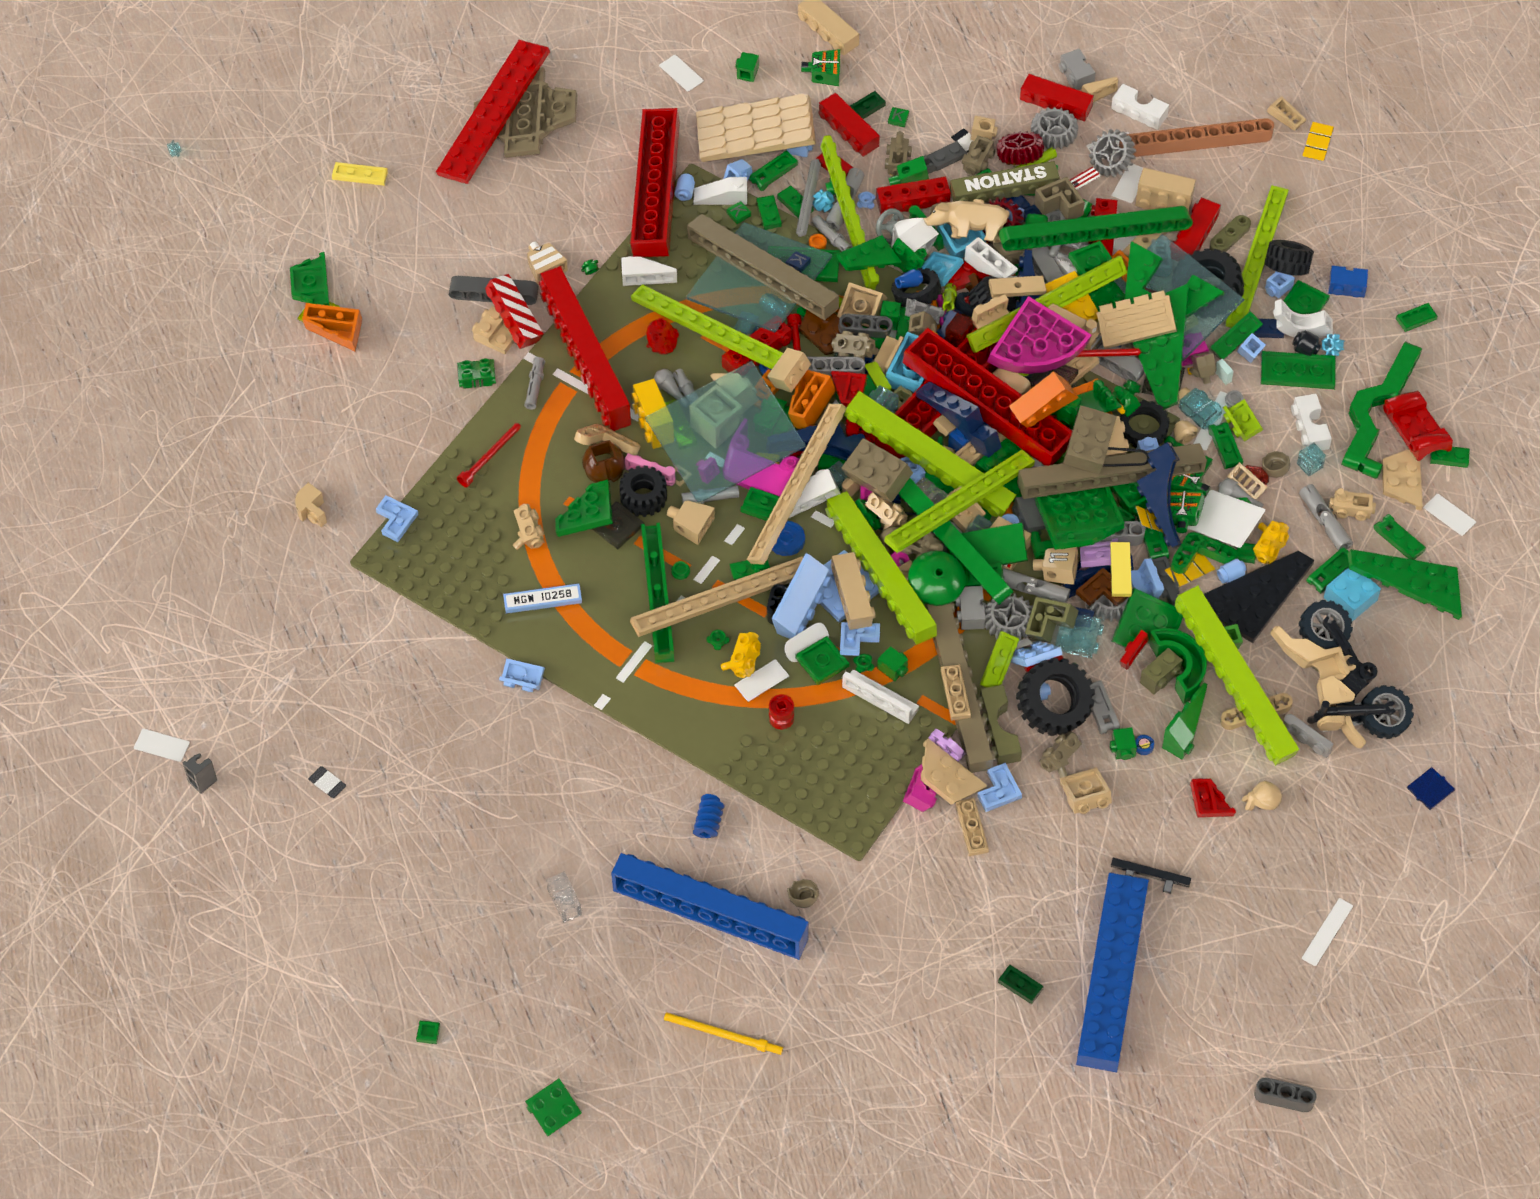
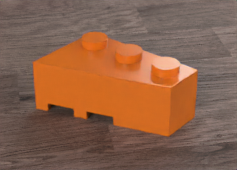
M312 303L305 304L302 320L307 330L354 352L356 351L363 320L359 309Z

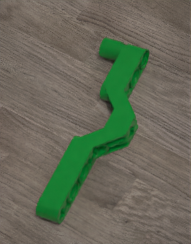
M1404 342L1384 382L1381 385L1357 391L1350 404V411L1348 413L1357 433L1341 465L1355 471H1360L1362 474L1374 479L1378 478L1383 464L1367 457L1377 440L1380 429L1375 427L1369 413L1372 407L1383 405L1386 399L1401 394L1421 355L1422 348Z

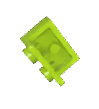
M1245 399L1229 409L1226 405L1223 407L1226 412L1223 416L1229 424L1233 423V432L1237 438L1241 436L1244 442L1264 430Z

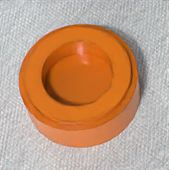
M813 234L810 236V249L826 248L827 239L824 235Z

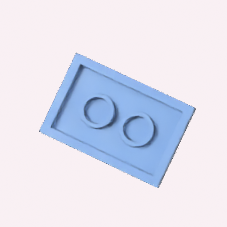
M1036 641L1030 644L1031 647L1016 649L1011 663L1029 667L1063 654L1058 646Z

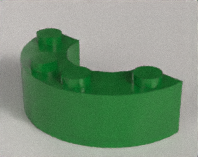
M1161 628L1150 631L1148 644L1156 658L1169 648L1183 660L1184 672L1176 678L1175 691L1183 704L1191 701L1192 696L1202 686L1205 679L1207 659L1203 648L1197 644L1192 636L1180 630Z

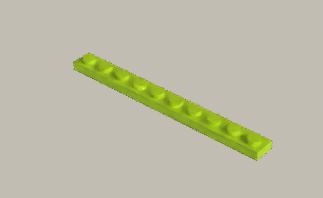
M826 135L820 147L852 246L855 247L866 242L865 232L861 229L860 217L855 211V202L850 195V186L846 183L845 171H842L841 159L836 152V143L833 142L831 135ZM874 267L860 270L866 288L875 290L877 284H879V275L875 272Z
M1271 185L1242 272L1244 294L1241 297L1240 303L1238 305L1235 304L1236 307L1229 311L1226 327L1232 328L1250 311L1265 265L1269 242L1273 241L1289 189Z
M1117 256L1035 300L1045 307L1055 304L1062 308L1127 274L1122 256ZM1021 307L966 335L972 351L976 353L999 341Z
M643 284L631 295L632 301L770 369H773L783 355L782 352Z
M1020 450L885 536L884 542L896 553H899L1016 478L1019 470L1033 467L1035 460L1026 452Z

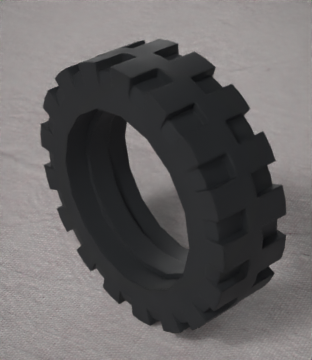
M917 268L923 276L921 284L929 285L924 290L916 293H904L910 287L897 288L895 282H893L891 289L895 302L901 303V306L906 307L907 298L915 299L925 304H931L933 300H936L938 295L941 294L942 287L938 274L934 270Z
M1142 400V402H1139L1141 405L1130 416L1126 417L1121 414L1120 421H1123L1125 425L1123 435L1128 440V444L1131 443L1134 447H1137L1139 440L1151 437L1156 438L1158 445H1160L1163 439H1166L1170 419L1167 417V411H1164L1161 405H1156V402ZM1144 414L1155 418L1160 427L1153 433L1142 434L1133 430L1129 425V421L1137 415Z

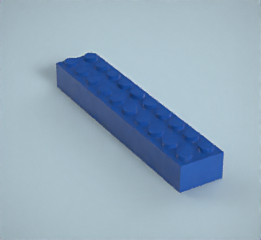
M621 853L611 872L614 892L800 960L808 942L809 922L803 917H794L787 914L784 910H775L768 907L765 903H756L749 900L746 896H737L730 893L727 889H718L708 882H699L689 875L675 873L670 868L658 867L653 862L639 860L632 854L626 855Z
M1115 873L1108 874L1076 1062L1078 1066L1117 1073L1149 879Z

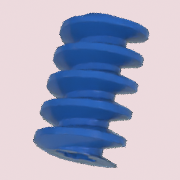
M704 794L701 796L693 834L697 837L714 838L718 836L717 830L720 828V817L723 815L722 810L725 805L716 795Z

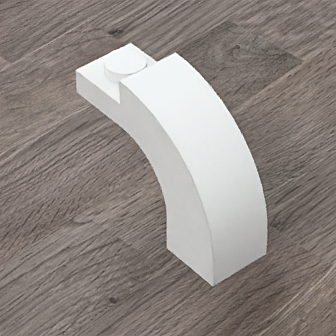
M1282 299L1275 301L1273 314L1277 320V329L1282 333L1295 337L1298 332L1306 330L1319 338L1326 337L1327 334H1333V320L1325 310L1313 314H1298L1290 310Z

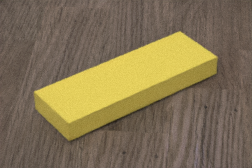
M335 162L332 180L384 186L388 169Z
M1111 542L1112 597H1131L1130 542Z

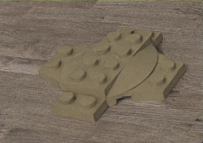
M544 67L539 69L497 138L505 143L504 155L506 158L540 154V146L543 144V139L551 131L576 122L578 96L576 90L558 87L551 89L548 83L545 82ZM480 100L474 102V110L479 104Z

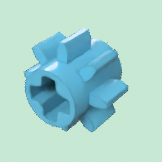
M821 189L813 195L815 198L813 206L816 210H823L826 213L832 208V203L835 200L831 192H824Z
M1327 334V338L1322 340L1321 350H1325L1326 355L1339 356V352L1344 350L1345 341L1339 339V334Z

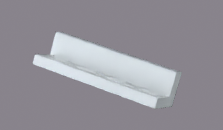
M852 670L851 673L845 672L843 674L842 687L908 724L919 710L917 704L855 670Z

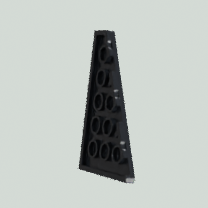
M1296 551L1204 593V596L1224 627L1238 624L1241 637L1254 643L1312 567L1314 559L1300 551Z

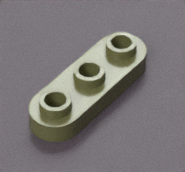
M1245 215L1236 216L1211 239L1210 250L1218 249L1221 253L1228 251L1250 230L1251 220Z

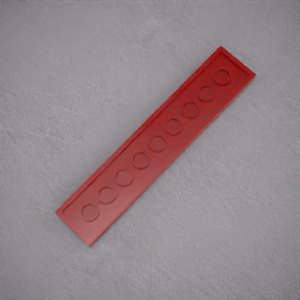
M518 40L436 170L438 176L465 184L469 183L549 55V47Z

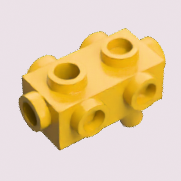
M1271 521L1268 526L1262 522L1258 525V529L1263 533L1253 550L1259 562L1263 564L1274 562L1280 549L1286 545L1289 538V527L1283 522Z
M754 632L739 633L731 661L722 663L721 669L723 671L731 669L740 678L750 677L755 671L756 658L760 655L761 643L758 640V634Z

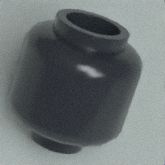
M1306 330L1298 332L1292 342L1295 352L1307 356L1317 354L1321 347L1318 344L1319 337Z

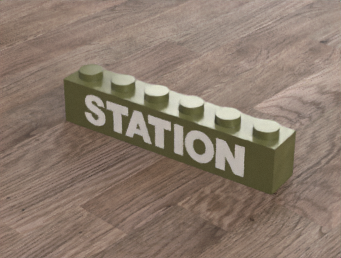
M1055 161L952 179L950 180V192L953 202H973L974 199L988 202L989 199L995 200L996 197H999L1001 200L1003 197L1009 198L1035 194L1036 189L1060 180Z

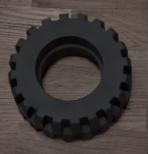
M1204 249V251L1197 250L1194 251V254L1187 255L1184 261L1181 260L1177 264L1178 267L1175 268L1174 276L1172 277L1173 289L1187 284L1192 275L1200 279L1214 277L1223 280L1217 288L1224 291L1225 294L1209 302L1207 306L1198 309L1193 314L1196 318L1199 316L1201 319H1207L1208 317L1215 319L1219 315L1224 316L1227 314V311H1232L1236 307L1235 304L1238 305L1240 303L1241 297L1244 294L1243 277L1240 265L1229 253L1225 251L1221 253L1218 249H1214V251L1210 249Z
M1051 658L1049 661L1044 660L1035 665L1022 677L1023 680L1018 685L1019 692L1016 693V699L1020 700V703L1017 704L1018 710H1022L1024 713L1021 715L1023 720L1027 719L1030 722L1028 726L1032 729L1037 727V732L1041 734L1048 732V736L1066 734L1082 725L1086 721L1085 719L1090 716L1091 708L1095 703V700L1092 699L1095 695V690L1090 688V685L1093 684L1091 678L1087 679L1085 677L1087 672L1084 669L1080 671L1078 664L1075 662L1069 664V660L1064 658L1058 661V658ZM1045 681H1058L1069 691L1071 706L1066 713H1053L1042 703L1040 688Z

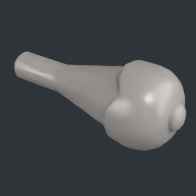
M668 369L658 370L654 379L659 390H664L676 398L683 408H687L689 402L681 394L673 378V373Z
M1225 479L1218 485V492L1233 498L1247 497L1253 505L1261 508L1264 505L1248 495L1238 485V482L1233 479Z

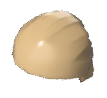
M1262 781L1245 795L1242 801L1247 802L1245 810L1252 811L1255 806L1264 810H1273L1281 803L1282 794L1279 787L1269 781Z

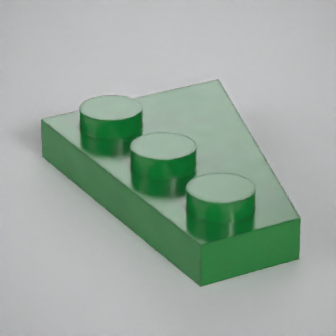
M883 235L840 252L837 255V259L846 271L865 270L868 267L876 266L878 268H885L887 265L898 267L902 263Z

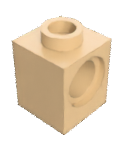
M975 116L970 140L975 141L977 136L986 137L992 140V137H996L998 129L995 126L996 119Z

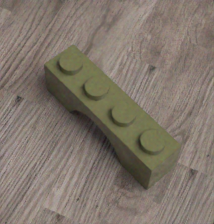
M1004 685L981 689L980 697H977V700L980 699L984 713L982 716L985 717L988 727L986 733L990 735L993 746L991 750H994L997 764L1020 762L1022 750L1018 736L1004 731L997 721L1007 711L1008 707Z

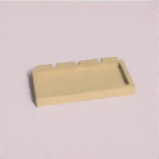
M1162 290L1151 293L1152 299L1150 300L1148 294L1134 297V304H1131L1130 299L1115 302L1116 308L1114 309L1112 303L1099 306L1100 312L1097 313L1104 348H1112L1177 332L1169 295L1166 296L1165 291Z

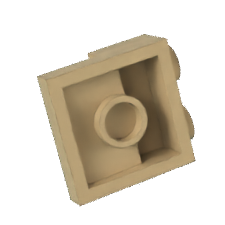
M493 306L489 310H484L480 323L476 322L473 325L474 341L500 353L506 354L514 343L510 331L505 327L503 319Z
M1097 768L1060 778V785L1067 795L1068 804L1074 814H1086L1090 809L1097 807L1103 809L1112 803L1111 790Z

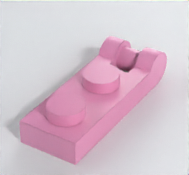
M629 453L625 457L626 470L636 469V466L642 468L644 465L650 469L654 467L656 471L659 470L662 476L665 477L667 486L675 484V469L672 466L665 468L656 462H650L638 455H631Z

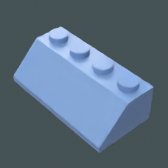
M807 553L772 617L777 634L789 639L807 629L806 625L809 620L813 619L817 604H820L823 600L825 588H828L832 582L829 569Z

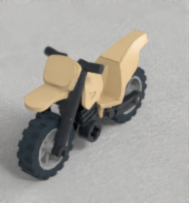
M1326 600L1316 601L1308 606L1300 617L1301 620L1298 627H1300L1299 634L1302 635V639H1292L1280 626H1275L1270 632L1271 636L1282 648V651L1302 668L1316 667L1319 671L1320 676L1316 687L1321 708L1318 710V713L1308 717L1307 722L1309 724L1317 722V728L1322 731H1336L1341 728L1347 739L1357 748H1362L1366 741L1355 729L1352 722H1363V727L1367 728L1371 735H1377V738L1382 739L1386 737V739H1391L1392 737H1398L1412 723L1411 719L1414 716V712H1412L1413 705L1409 702L1410 698L1407 695L1405 696L1401 689L1397 690L1394 686L1387 687V685H1381L1379 688H1373L1362 699L1361 705H1355L1356 696L1377 676V667L1370 662L1361 663L1355 655L1348 641L1353 631V627H1351L1352 619L1349 618L1348 611L1344 610L1342 605H1337L1331 600L1329 602ZM1320 614H1322V615H1327V616H1326V617L1324 618V620H1323V618L1321 617ZM1315 616L1320 622V624L1313 623V619ZM1381 700H1387V703L1383 704ZM1397 710L1399 712V717L1394 714ZM1390 717L1397 721V723L1391 725Z

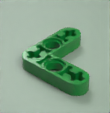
M1190 532L1186 535L1173 556L1170 567L1175 573H1185L1197 553L1226 564L1237 559L1238 551L1202 534ZM1207 547H1213V548H1215L1216 550H1215V551H1211V550L1207 549ZM1182 551H1189L1191 554L1186 555Z

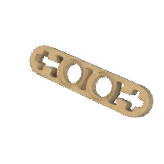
M1280 693L1267 697L1278 715L1290 711L1293 700L1289 694ZM1282 700L1284 703L1287 702V705L1284 706L1283 703L1280 704V701ZM1237 707L1226 710L1221 715L1220 724L1226 730H1233L1247 725L1246 717L1242 715V711L1240 712ZM1229 717L1230 720L1233 719V722L1230 723L1229 720L1226 721V718Z

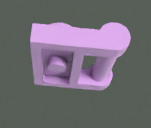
M1118 538L1112 539V541L1097 542L1093 545L1080 547L1081 567L1111 565L1110 543L1118 542Z

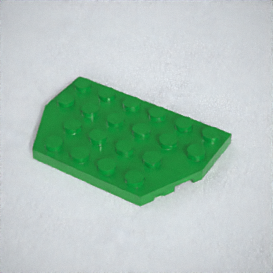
M1109 487L1035 497L1036 505L1055 550L1093 545L1124 529L1125 522Z

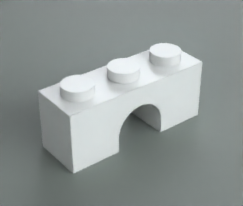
M1122 84L1113 96L1111 109L1158 130L1168 116L1169 104L1153 98L1148 104H1140L1137 102L1138 90Z
M1317 394L1295 397L1294 404L1291 405V412L1293 416H1296V427L1298 431H1301L1302 445L1306 446L1308 453L1328 450L1332 438L1327 424L1317 425L1312 422V420L1319 419L1321 413Z

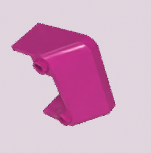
M744 419L730 442L722 469L723 477L725 480L750 490L753 487L780 497L800 459L794 456H787L779 465L748 452V420Z

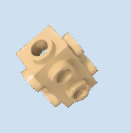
M1343 488L1335 490L1334 497H1330L1329 508L1332 509V513L1338 518L1343 519L1351 516L1359 521H1364L1367 518L1370 519L1371 514H1375L1376 503L1373 502V495L1348 492Z
M873 492L869 495L865 506L881 518L880 522L885 524L884 529L891 526L901 527L906 523L908 515L903 511V507L896 503H890Z
M523 504L518 509L513 510L520 529L518 532L520 538L512 546L517 551L524 544L531 549L542 546L545 543L544 531L541 525H538L539 516L536 510L531 509L529 504Z

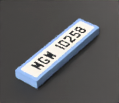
M579 584L503 594L506 614L582 603Z

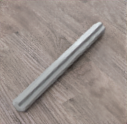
M819 159L811 160L796 229L798 237L806 236L814 200L813 195H815L821 167Z

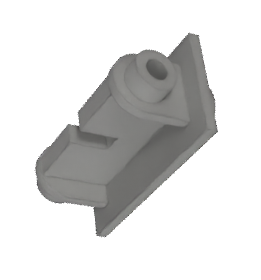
M907 298L906 316L910 317V315L925 311L939 325L940 317L944 315L942 307L932 306Z

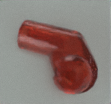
M1245 466L1264 485L1269 483V476L1262 467Z

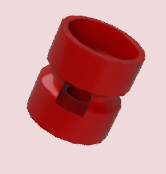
M779 694L771 698L769 702V722L772 727L783 730L791 727L793 724L794 702L788 695Z

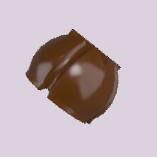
M610 440L600 441V443H593L586 449L582 465L587 477L595 483L604 480L615 482L623 473L625 457L621 449ZM602 454L611 455V458L598 462L595 457Z

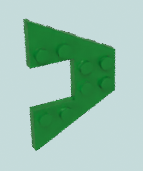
M1132 241L1130 243L1125 300L1130 299L1131 304H1134V297L1148 294L1149 300L1152 299V294L1146 291L1145 288L1163 259ZM1192 275L1187 282L1189 287L1187 318L1196 313L1201 307L1207 306L1209 302L1219 296H1223L1225 294L1224 291Z

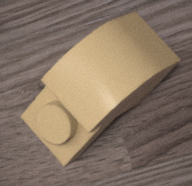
M309 482L298 491L295 497L297 514L302 522L308 518L313 524L316 523L323 527L327 521L325 512L319 508L324 503L322 492Z

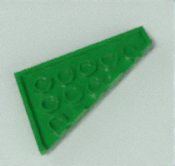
M1187 284L1165 293L1166 296L1169 295L1177 332L1133 342L1134 347L1141 350V354L1138 357L1157 404L1161 405L1163 410L1177 405L1179 401L1178 393L1180 389V373L1182 370V353L1188 309L1189 287Z

